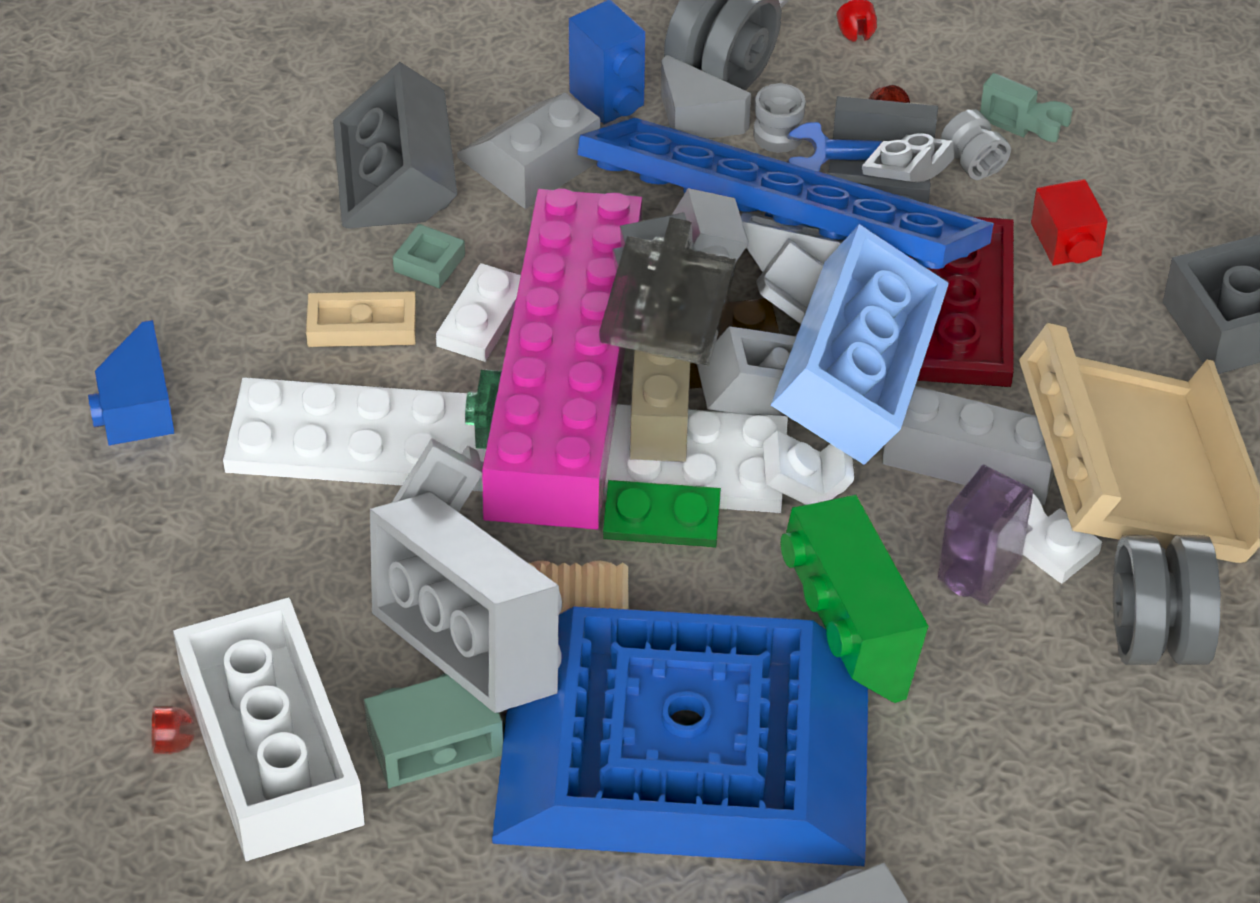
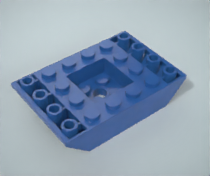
M576 606L558 615V645L561 651V664L558 667V693L507 709L492 835L493 844L865 867L868 688L854 681L841 657L833 655L828 645L825 628L813 620ZM690 710L699 714L702 720L694 725L684 726L675 723L670 717L678 711Z

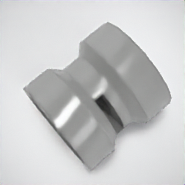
M777 83L765 86L758 91L755 98V114L757 118L754 123L753 135L755 142L761 148L780 153L796 149L801 144L802 140L797 141L787 138L789 132L803 124L806 100L804 94L798 88L788 84Z
M976 109L963 111L953 117L945 126L941 139L953 141L954 158H960L961 167L970 178L980 180L999 172L1004 167L1010 157L1011 147L1000 133L991 131L992 127L988 119Z

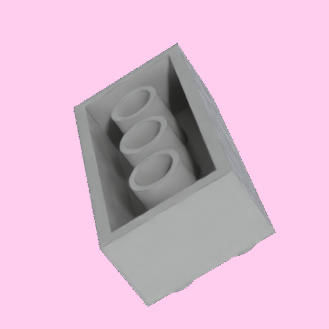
M431 492L370 509L372 614L494 713L558 693V667L561 664V651L558 645V614L562 609V598L558 584Z

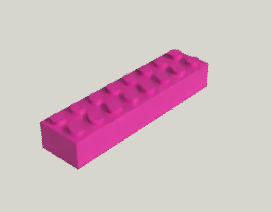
M538 189L482 468L483 520L598 530L630 323L626 310L625 296L632 295L629 280L619 281L612 249L621 247V225L642 221V197L626 196L620 193L572 192L567 189Z

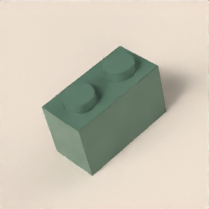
M446 673L433 680L404 688H391L379 695L364 699L367 732L388 788L502 756L503 729L499 713H494Z

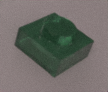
M481 369L477 392L468 391L465 424L474 425L475 446L477 449L487 448L502 371Z

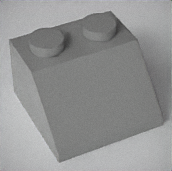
M563 93L531 105L458 151L457 158L524 209H527L535 203L538 189L555 190L597 163V160L578 155V146L581 134L600 129V117L567 93Z

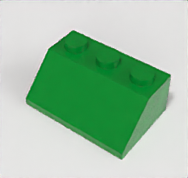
M857 495L792 507L786 533L781 536V553L786 565L789 568L795 569L803 584L804 597L808 608L812 612L818 613L826 628L827 641L831 652L835 657H841L854 681L893 703L906 700L929 626Z

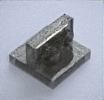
M670 217L664 238L655 236L653 241L627 236L599 330L600 342L709 366L735 274L736 259L693 250L692 222Z

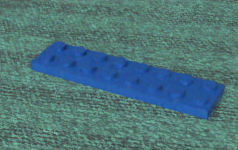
M632 118L581 134L579 138L578 155L597 160L596 165L601 169L633 171L639 173L640 180L651 184L672 183L682 186L684 193L690 188L735 198L739 211L753 212L760 210L773 214V220L780 224L792 226L806 224L819 228L818 233L821 236L830 239L845 240L860 224L905 255L913 257V260L925 268H943L946 264L961 257H967L969 253L991 242L994 223L642 119Z

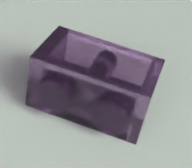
M983 464L947 508L938 580L946 583L948 588L957 595L963 597L970 596L988 605L1022 561L1034 489Z

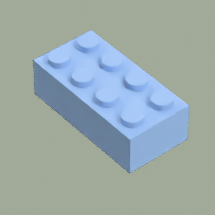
M859 224L824 262L771 406L865 465L902 427L949 283Z

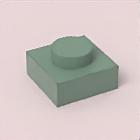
M418 224L394 254V272L440 289L464 258L465 241Z

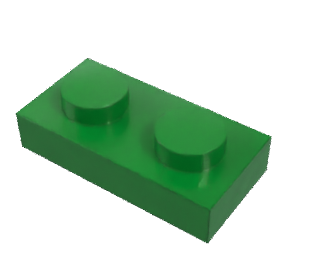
M608 480L603 539L716 548L721 488Z

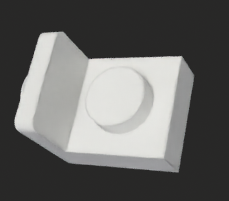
M778 430L763 442L766 485L806 505L833 499L838 494L843 493L854 480L852 457L832 444H829L820 452L807 443L800 442Z

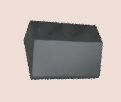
M399 62L333 120L342 226L347 229L426 222L439 210L448 207L457 196L445 90Z

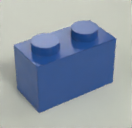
M606 0L570 17L569 92L587 109L600 117V122L604 125L621 116H629L638 108L644 106L645 31L611 0Z

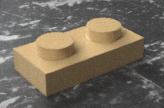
M415 291L308 293L306 324L308 347L415 345Z

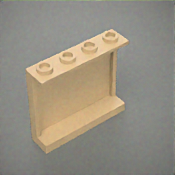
M1047 323L1019 361L1072 531L1120 540L1122 535H1153L1159 540L1164 549H1167L1175 535H1206L1211 538L1217 559L1235 563L1247 562L1260 547V485L1214 361L1207 359L1189 381H1183L1075 356L1067 328Z

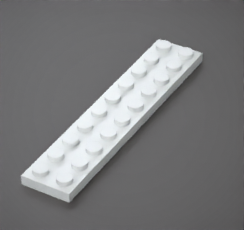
M242 378L223 458L225 473L403 485L431 438L460 454L463 453L466 446L476 449L483 468L497 396ZM617 404L603 500H606L608 480L721 488L720 509L781 513L782 493L766 485L763 442L777 430L787 435L788 416H754L731 412L688 409L686 462L630 460L631 405ZM482 476L472 491H483Z

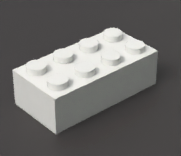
M290 598L173 630L181 675L245 861L364 826L360 781Z

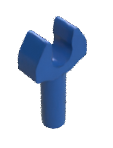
M805 123L789 132L787 138L811 142L814 147V153L808 158L802 156L791 157L787 160V163L820 172L821 165L827 160L867 161L882 141L829 139L823 134L820 123Z

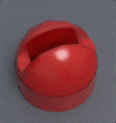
M868 0L849 1L843 4L836 13L840 31L845 38L852 42H856L857 35H863L864 41L869 40L877 29L875 8Z

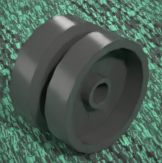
M679 0L667 30L664 57L669 55L746 91L761 75L775 48L781 26L782 10L779 0Z
M1122 535L1116 550L1113 574V616L1121 661L1125 665H1156L1167 647L1170 656L1179 665H1209L1214 659L1218 644L1221 602L1219 569L1211 538L1206 535H1175L1164 552L1161 543L1153 535Z

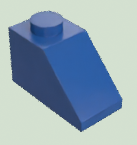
M153 320L144 321L95 370L99 393L88 395L93 426L105 425L108 445L175 434Z

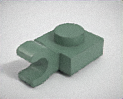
M992 73L983 86L980 112L988 119L990 124L1023 138L1028 131H1032L1046 141L1057 142L1061 125L1068 127L1071 123L1073 109L1069 105L1058 101L1037 103V90Z

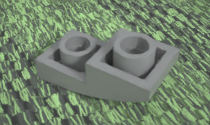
M925 133L906 134L902 140L883 141L862 165L863 175L910 182L927 181L943 171L954 159L953 141L933 138Z

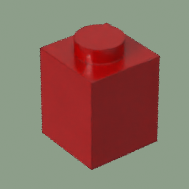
M1086 179L1036 188L1031 224L1052 266L1069 262L1083 263L1091 258L1102 256L1108 220Z

